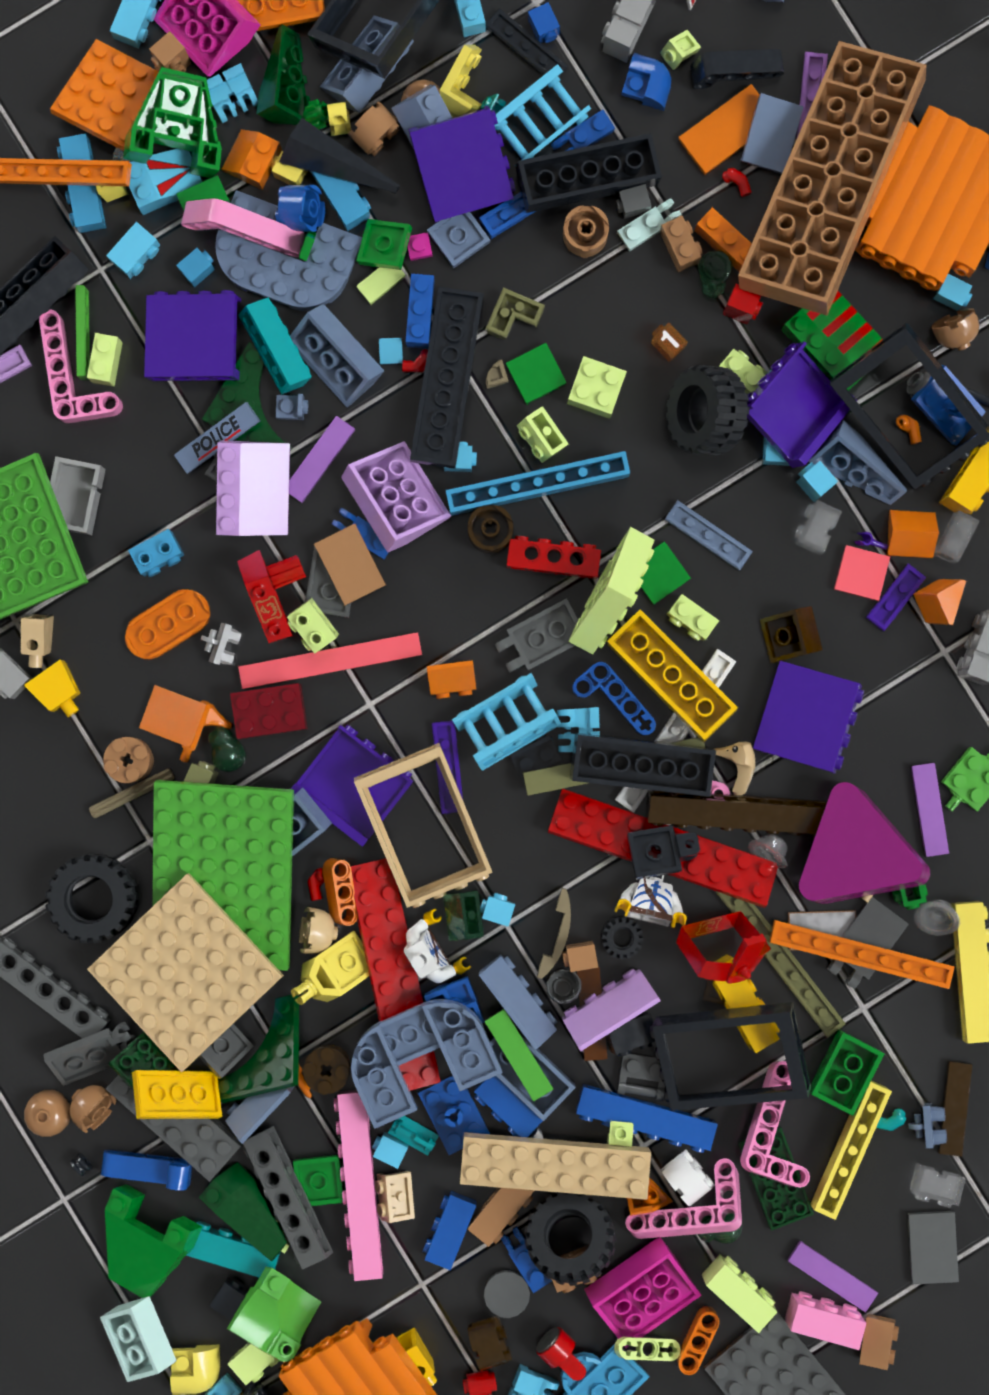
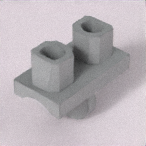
M221 623L218 634L216 630L211 629L208 637L202 635L201 640L206 642L204 651L211 652L208 662L220 665V663L231 665L235 653L225 650L226 643L228 641L238 645L242 633L233 629L232 625Z

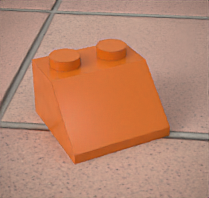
M241 129L221 170L263 190L272 172V161L275 156L279 157L282 151L280 142L260 132Z
M473 660L427 666L431 696L436 695V699L450 698L449 693L456 692L459 693V696L472 695V690H477Z

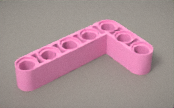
M219 199L187 201L181 222L183 227L192 230L221 229L293 257H299L306 236L304 232L292 230L287 225Z
M49 310L39 317L54 415L64 423L81 422L118 415L123 409V404L112 392L76 397L64 321L54 310ZM52 317H56V324L52 327H48V320ZM60 340L59 347L51 349L52 341ZM63 362V369L58 372L54 371L55 364ZM62 384H66V392L63 394H58V387ZM115 399V407L106 409L107 401ZM86 403H93L92 411L84 413V405ZM70 406L71 411L69 415L61 416L62 408Z
M786 1061L771 1063L762 1088L790 1085ZM780 1065L785 1070V1074L782 1078L778 1077L776 1073V1070ZM786 1100L757 1103L742 1151L741 1166L749 1172L789 1186L800 1188L806 1186L810 1180V1175L806 1168L769 1155ZM766 1110L771 1113L769 1122H765L763 1119V1113ZM759 1132L764 1135V1142L761 1145L756 1142V1136ZM752 1155H755L758 1160L755 1167H751L749 1164V1158ZM776 1162L779 1165V1171L776 1175H773L771 1166ZM796 1170H798L801 1175L800 1180L797 1183H795L792 1178V1175Z
M725 1158L720 1159L715 1164L716 1205L656 1210L650 1213L628 1215L625 1223L626 1228L638 1239L737 1230L742 1224L740 1184L737 1168L731 1160ZM725 1168L732 1169L728 1176L721 1175ZM726 1191H733L731 1198H723ZM730 1213L735 1214V1218L731 1222L724 1221L726 1215ZM707 1215L712 1216L708 1224L701 1223L703 1217ZM684 1217L689 1218L685 1226H679L680 1219ZM659 1220H666L663 1227L656 1228V1223ZM643 1221L640 1229L633 1230L636 1222Z

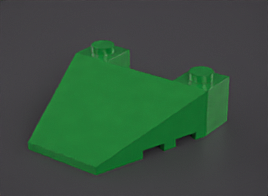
M161 67L125 137L123 159L146 164L153 154V144L155 143L192 152L190 174L207 178L214 177L220 170L222 148L217 137V125L212 114V102L206 77Z
M125 1184L113 1188L105 1207L108 1276L110 1280L139 1297L149 1296L151 1298L167 1279V1276L178 1267L181 1260L194 1248L202 1226L182 1216L171 1220L166 1234L163 1235L135 1219L145 1194Z

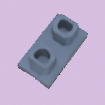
M925 1103L923 1106L924 1122H922L921 1114H914L915 1122L908 1123V1128L915 1130L916 1138H922V1129H925L926 1148H934L935 1145L947 1143L946 1129H934L933 1121H945V1108L932 1106V1103Z

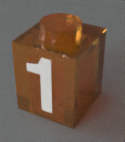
M670 323L665 327L661 324L652 333L654 337L651 343L669 362L688 343Z

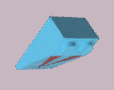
M173 149L153 154L146 164L135 161L130 162L132 167L129 187L143 215L179 200L176 195L177 193L202 182L200 176L190 174L192 157L189 151Z

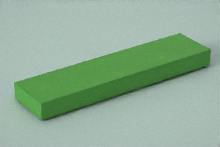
M75 285L77 377L80 380H89L87 378L90 364L89 291L84 285Z
M505 1009L486 1019V1025L532 1100L535 1101L552 1091L551 1083Z

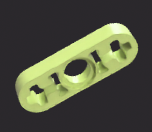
M621 1337L614 1346L616 1355L627 1360L674 1361L679 1357L681 1351L679 1343L669 1338ZM650 1342L652 1352L646 1356L643 1353V1346L645 1343ZM626 1344L635 1346L636 1351L627 1350L625 1352L622 1351V1347L626 1346ZM670 1346L673 1349L669 1353L659 1351V1347L667 1348Z

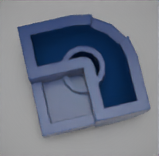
M634 53L621 95L642 101V105L664 111L671 89L672 79L670 73L660 61Z
M468 976L449 984L444 983L424 995L426 1002L435 999H448L459 1002L471 1009L481 1022L484 1023L478 998L475 996Z

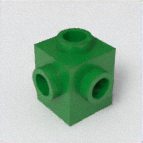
M925 884L911 887V894L909 896H906L905 889L892 891L895 903L898 902L899 906L906 907V910L919 908L921 903L927 902L926 896L928 894Z

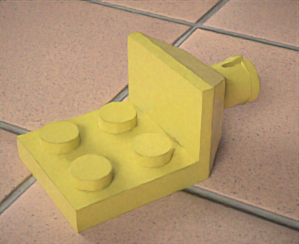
M476 45L463 46L440 89V95L452 118L475 112L482 105L460 91L461 88L464 89L470 80L468 74L472 67L476 68L482 56L479 54L482 49Z
M350 932L328 949L302 964L301 981L303 983L291 990L292 997L303 993L295 999L299 1005H303L311 997L316 1000L329 1002L342 996L369 977L363 944L356 932Z

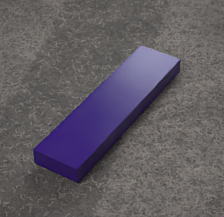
M453 721L432 723L434 745L440 743L463 799L455 724ZM436 760L441 814L458 812Z

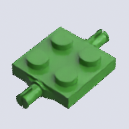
M969 747L943 778L941 783L953 795L945 805L948 810L953 812L958 804L963 802L978 812L988 800L989 753L984 756L973 747Z

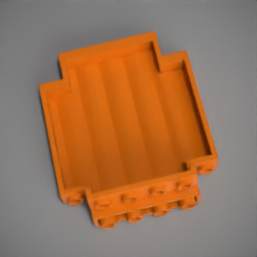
M930 105L925 111L918 127L908 121L865 224L867 228L858 242L855 251L866 259L878 262L885 269H892L900 273L905 279H912L920 283L923 288L938 291L950 269L960 276L970 278L975 272L989 243V135L981 129L969 126L963 120L949 116L943 110Z
M368 1318L361 1322L355 1321L350 1326H344L331 1337L327 1336L312 1348L305 1349L294 1359L292 1358L290 1361L284 1362L279 1374V1378L289 1390L282 1395L437 1394L393 1333L387 1337L382 1336L378 1338L374 1343L370 1340L369 1334L372 1324Z

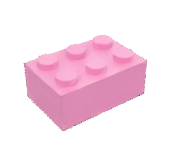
M799 1291L798 1294L791 1293L785 1321L791 1332L856 1350L860 1349L866 1321L861 1313L857 1311V1307L850 1304L839 1306L834 1304L835 1301L824 1297L821 1300L814 1299L811 1294Z

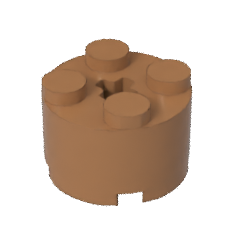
M378 101L376 108L374 106L370 107L355 123L358 128L355 132L350 130L348 136L368 155L376 156L384 147L383 141L386 138L391 140L398 133L399 122Z
M584 205L571 210L566 216L563 227V240L568 250L577 256L587 258L596 255L604 248L609 234V223L604 212L595 206ZM582 228H583L585 231H586L587 229H590V234H588V233H584V234H583V233H582Z
M122 737L111 742L105 750L103 758L104 769L112 779L118 782L135 783L150 774L154 765V757L151 749L143 740L133 737ZM130 755L133 763L126 765L127 762L124 761L125 756L129 757Z

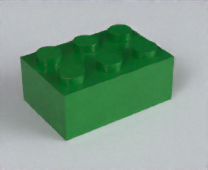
M839 1029L811 1082L810 1093L853 1116L885 1053Z

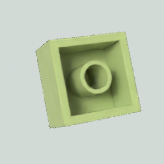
M583 356L567 404L610 419L627 371Z

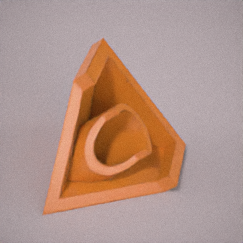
M650 1177L647 1200L626 1198L630 1216L654 1212L673 1202Z

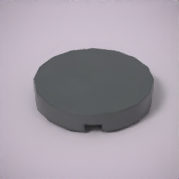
M511 1270L496 1272L487 1281L484 1299L486 1306L493 1314L503 1318L515 1317L522 1313L529 1303V1286L521 1274Z

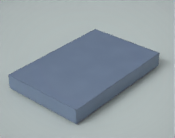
M762 93L759 94L741 162L782 174L791 154L804 106Z

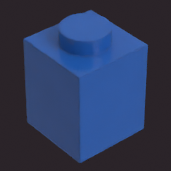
M549 2L528 11L527 20L536 39L540 43L544 41L549 43L555 40L557 35H559L560 25Z

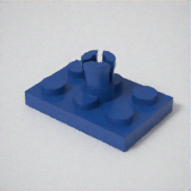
M941 365L978 413L983 416L986 411L946 366ZM932 376L928 383L911 398L951 445L957 446L971 430V425Z
M453 1075L441 1080L440 1083L433 1084L418 1092L449 1155L463 1149L464 1132L490 1134L468 1088L459 1091Z

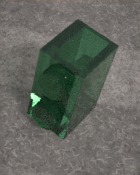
M478 891L444 895L449 941L484 937Z

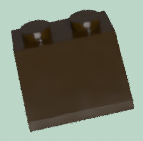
M812 606L760 619L771 663L823 650Z

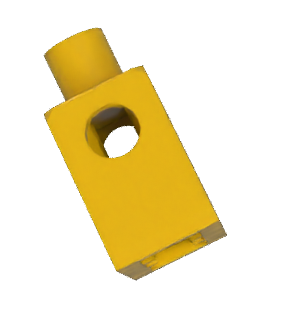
M58 660L24 685L50 712H55L61 708L69 718L79 711L73 699L80 694V691L64 660Z
M414 1327L398 1336L397 1340L428 1383L433 1386L437 1382L434 1376L433 1358Z

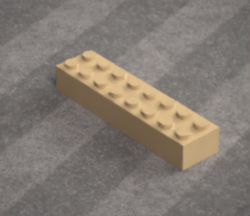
M464 1132L460 1184L647 1200L651 1151L649 1147H629Z

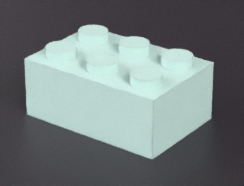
M149 1296L118 1305L100 1317L127 1382L159 1374L177 1361Z

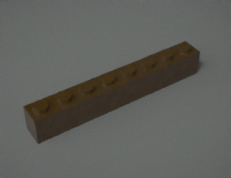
M649 790L646 816L648 823L655 826L674 824L676 827L686 828L688 825H692L700 829L720 827L724 831H733L735 828L743 829V831L754 833L756 830H764L769 834L788 832L790 835L800 836L802 833H807L815 837L827 801L712 793L708 797Z

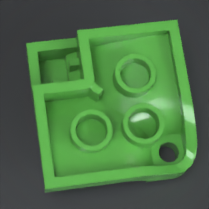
M266 1266L255 1286L250 1287L227 1329L271 1357L282 1362H288L295 1357L299 1350L301 1338L321 1301L297 1286L291 1279L272 1267ZM287 1345L289 1350L284 1354L283 1348Z

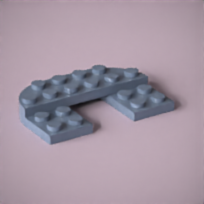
M237 190L231 202L233 205L275 221V213L278 210L277 205ZM323 223L321 227H318L307 261L303 262L234 234L218 230L216 255L226 277L239 289L265 298L269 297L273 301L287 305L290 309L311 311L322 304L332 303L342 293L357 259L362 237Z
M430 1000L376 1023L361 1036L352 1057L351 1072L355 1087L374 1129L417 1111L416 1103L399 1065L433 1050L441 1048L459 1091L503 1073L484 1026L471 1009L453 1000Z

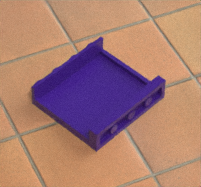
M487 105L484 106L485 109L425 127L417 128L416 126L408 129L435 222L514 199L512 192L516 191L512 178L508 179L506 171L510 169L506 155L502 156L500 148L504 147L501 133H496L494 126L498 124L496 113L494 110L490 111Z
M222 290L220 294H212L210 291H198V294L177 291L176 295H168L167 292L158 291L154 292V295H146L144 377L150 381L239 380L240 371L236 369L237 302H241V298L229 290Z
M805 341L797 344L792 343L784 350L785 355L772 364L771 372L758 381V387L755 391L748 394L749 401L747 402V407H749L747 418L792 468L805 466L850 410L830 385L831 381L803 351L807 344Z
M780 661L753 749L835 774L836 770H840L843 764L844 757L841 756L843 747L847 748L850 741L849 727L850 725L854 726L858 714L854 712L857 703L861 704L864 696V690H861L862 685Z
M347 724L346 727L340 725L339 729L298 782L292 786L291 790H294L295 794L301 788H304L332 824L363 847L375 831L355 786L354 777L395 760L384 752L382 755L374 750L376 746L368 739L360 740L356 736L358 732ZM409 771L368 787L382 822L414 782L410 778L413 774Z

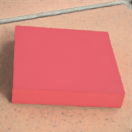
M846 545L834 590L879 601L890 556Z

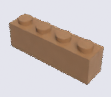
M497 1187L470 1220L467 1229L488 1247L492 1242L496 1244L503 1236L504 1232L502 1230L507 1224L511 1226L518 1218L517 1212L522 1206L526 1208L532 1201V1193L535 1190Z

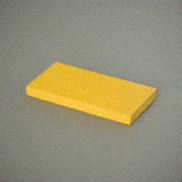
M135 1070L132 1072L137 1119H218L222 1117L218 1077L212 1071Z

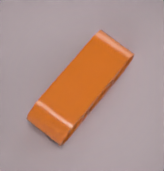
M330 858L323 865L329 914L335 923L351 926L358 918L351 867L345 860ZM338 864L339 871L337 874H335L334 869L335 866ZM342 887L343 893L339 897L338 890ZM346 910V916L342 919V912Z
M703 1306L698 1310L680 1347L681 1351L677 1358V1363L680 1371L685 1375H693L698 1371L719 1327L718 1315L710 1306ZM706 1315L714 1317L713 1321L709 1324L702 1322L703 1317ZM696 1336L704 1338L703 1342L699 1345L692 1343L693 1338ZM686 1357L694 1359L693 1363L689 1366L682 1364Z

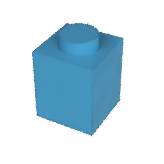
M198 248L176 265L194 288L215 270L211 264L214 261L206 251L201 252Z

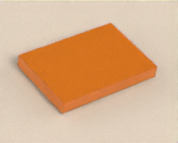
M155 685L139 728L195 749L211 706Z

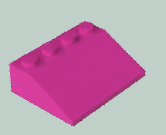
M165 0L154 18V21L166 33L170 31L185 47L191 60L209 77L243 49L261 25L237 0Z
M661 1237L656 1238L584 1289L594 1309L618 1339L621 1337L645 1336L702 1296Z

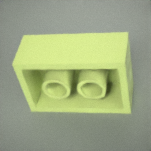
M719 1254L702 1273L706 1286L760 1333L777 1313L774 1306L776 1302L772 1299L773 1296L763 1287L759 1290L755 1280L747 1272L742 1274L733 1259L729 1256L724 1258Z

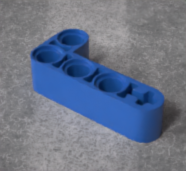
M604 662L595 663L573 683V693L580 698H586L599 688L639 735H649L655 730L656 723L654 718L608 664ZM598 666L604 667L607 674L603 679H598L594 675V669ZM580 681H585L589 685V691L585 694L577 691L576 686ZM611 684H618L621 687V694L615 697L609 693ZM627 701H631L636 705V711L633 714H628L624 710V704ZM640 711L643 712V715L639 717L643 721L649 720L650 724L648 725L650 729L648 731L646 729L641 730L639 728L641 726V722L638 719H636L634 722L631 720V718L637 716Z
M105 1150L103 1153L102 1176L166 1184V1188L171 1190H186L190 1186L192 1166L183 1158L117 1150Z

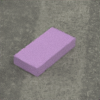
M21 345L1 355L0 383L32 366Z

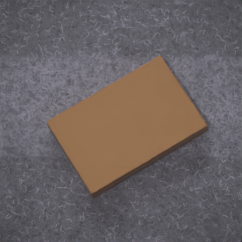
M355 523L314 544L345 606L386 586Z

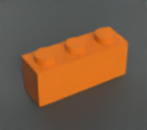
M712 207L697 223L694 231L740 273L752 243Z

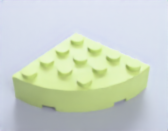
M632 527L629 528L616 548L617 551L612 560H609L584 606L585 610L581 618L578 619L569 639L570 643L591 654L598 647L602 648L608 638L606 635H612L618 624L616 621L623 620L628 610L626 609L627 606L632 607L638 595L635 592L640 589L643 583L641 577L644 576L649 567L646 562H649L654 553V550L651 549L654 539Z

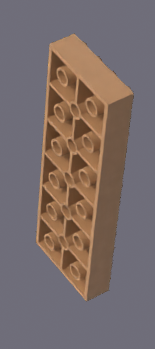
M838 42L738 275L740 289L826 316L828 315L926 81V64L849 43Z

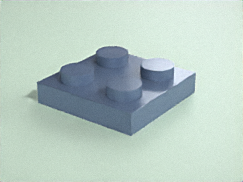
M470 212L441 220L427 229L428 234L453 268L490 243L489 237Z

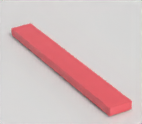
M417 632L318 651L315 654L312 652L239 666L238 668L242 689H248L421 656L422 651Z

